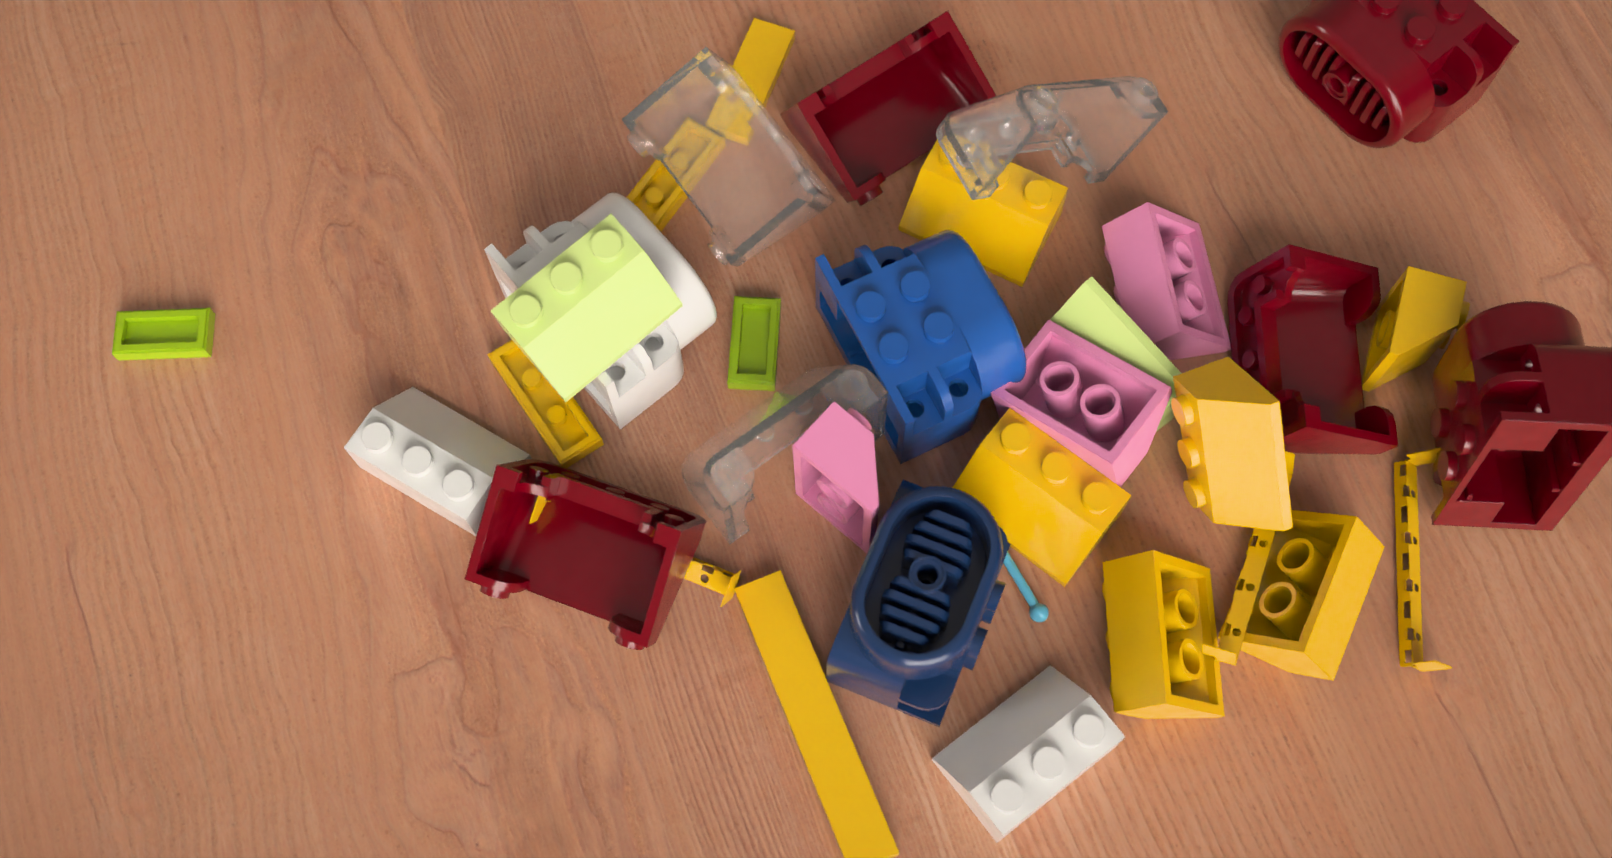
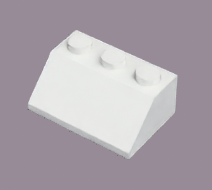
M414 387L373 407L344 446V449L360 468L474 536H477L496 465L532 459L530 454Z
M1050 665L935 755L932 761L998 843L1112 751L1125 738V735L1089 693Z

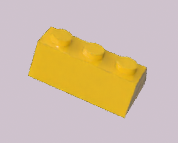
M942 131L921 167L898 230L919 240L944 230L955 231L968 242L986 271L1023 287L1062 213L1068 187Z
M1225 357L1173 376L1176 397L1172 398L1171 406L1181 429L1182 439L1178 440L1177 447L1187 470L1188 480L1183 482V488L1190 505L1195 509L1200 508L1215 524L1275 531L1292 529L1293 522L1280 401L1230 357Z
M1011 408L1007 410L981 442L952 487L978 499L991 512L998 526L1006 534L1007 541L1011 544L1010 547L1064 587L1121 515L1132 496Z
M1291 510L1293 528L1287 531H1276L1241 651L1289 673L1334 681L1385 546L1357 516ZM1261 540L1259 542V545L1261 547H1266L1268 545V542L1266 540ZM1241 579L1238 590L1242 591L1245 580ZM1247 584L1246 589L1248 591H1253L1255 589V586L1253 584ZM1227 624L1224 635L1228 636L1231 628L1230 624ZM1221 628V630H1220V632H1219V635H1218V637H1217V638H1219V639L1221 638L1222 628ZM1235 628L1232 633L1234 636H1240L1241 630Z
M1155 550L1102 562L1104 576L1102 593L1106 603L1108 629L1106 632V644L1109 649L1111 669L1109 689L1113 700L1114 713L1142 719L1224 717L1220 663L1217 660L1216 663L1214 662L1215 657L1202 653L1203 643L1218 647L1210 568Z

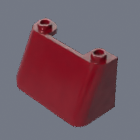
M946 11L856 68L782 112L780 116L790 132L845 201L850 203L856 200L859 206H862L883 193L880 184L887 177L930 151L942 131L953 136L966 130L968 135L972 136L991 125L993 121L989 115L1003 106L950 13Z
M1291 244L1286 245L1240 272L1232 281L1227 299L1232 360L1280 401L1285 451L1294 454L1375 455L1398 447L1396 422L1391 411L1376 405L1364 407L1356 324L1369 318L1380 304L1381 289L1378 268Z
M526 459L496 465L464 579L481 585L480 591L491 597L507 599L510 593L527 590L610 621L608 630L616 636L615 642L629 649L643 650L644 647L648 648L655 644L700 543L706 520L690 511L551 462ZM538 495L545 497L547 502L538 520L530 524L529 521Z

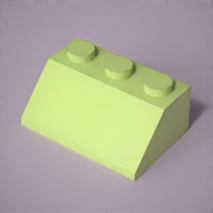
M610 214L494 307L491 312L507 335L563 400L567 402L683 305L644 249L618 220Z
M1090 277L1050 320L1172 387V394L1156 430L1157 432L1174 417L1171 406L1172 398L1176 397L1173 376L1179 375L1181 372L1093 277Z

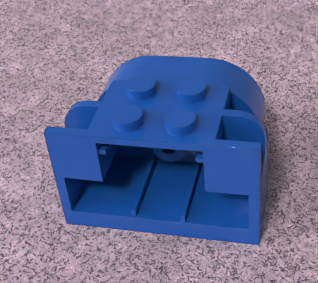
M944 230L903 249L886 246L871 251L867 245H862L855 248L854 260L834 269L831 268L824 254L815 258L816 308L900 464L970 431L976 422L980 402L990 397V392L1010 381L1018 383L1023 380L1026 374V356L1015 322L977 255L968 242L957 232Z

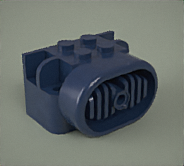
M904 479L902 480L890 508L879 523L855 580L851 602L827 660V682L940 727L962 668L973 670L988 630L979 627L981 621L991 624L1006 583L997 580L1011 544L1008 543L1006 534L998 526L991 512L978 499L955 488L943 486L924 488Z

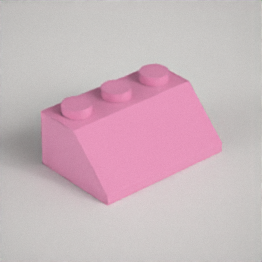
M1146 202L1102 226L1106 243L1104 245V253L1111 264L1115 281L1114 295L1116 301L1169 360L1223 353L1231 349L1199 223Z
M1048 320L1024 350L1026 374L1023 380L1018 383L1010 381L990 392L999 418L1001 419L1009 408L1013 409L1121 487L1147 454L1172 394V387Z
M834 401L792 445L795 490L801 499L867 553L877 531L879 510L874 433L871 432V424L861 413L853 408H849L846 411Z

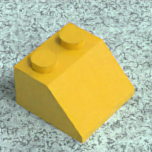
M1411 266L1405 269L1377 308L1362 376V389L1364 391L1370 392L1424 364L1438 348H1445L1454 329L1458 330L1465 323L1469 313L1470 303L1463 301L1467 285L1466 281Z

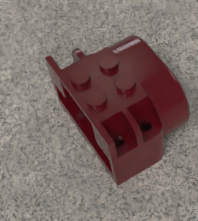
M1311 0L1308 6L1283 25L1279 34L1278 49L1282 65L1292 83L1343 133L1367 147L1387 148L1396 144L1402 138L1414 143L1426 142L1475 105L1520 41L1474 0Z
M1519 301L1489 308L1467 320L1457 330L1437 364L1432 377L1436 408L1431 415L1430 427L1435 447L1441 449L1437 452V459L1431 471L1435 483L1442 486L1444 496L1431 515L1432 525L1552 531L1612 457V347L1585 346L1581 325L1575 315L1559 305L1541 301Z

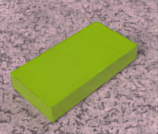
M734 296L727 380L728 389L775 391L781 298Z
M211 308L117 311L112 355L118 361L212 357L216 314Z

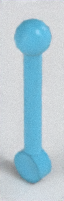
M1007 551L1003 563L1030 607V618L1035 622H1044L1049 616L1048 607L1038 602Z

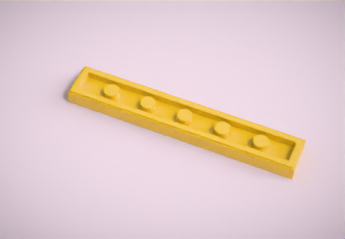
M781 570L734 588L843 858H893L899 855V850Z

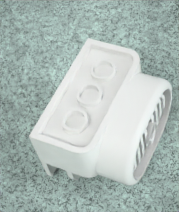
M609 193L573 219L572 222H556L542 232L533 225L529 226L523 231L526 244L506 259L493 244H490L484 250L506 299L610 214L618 220L644 249L683 306L584 387L617 427L622 429L680 382L684 373L681 349L715 323L717 311L706 286L683 255L634 203L621 194Z

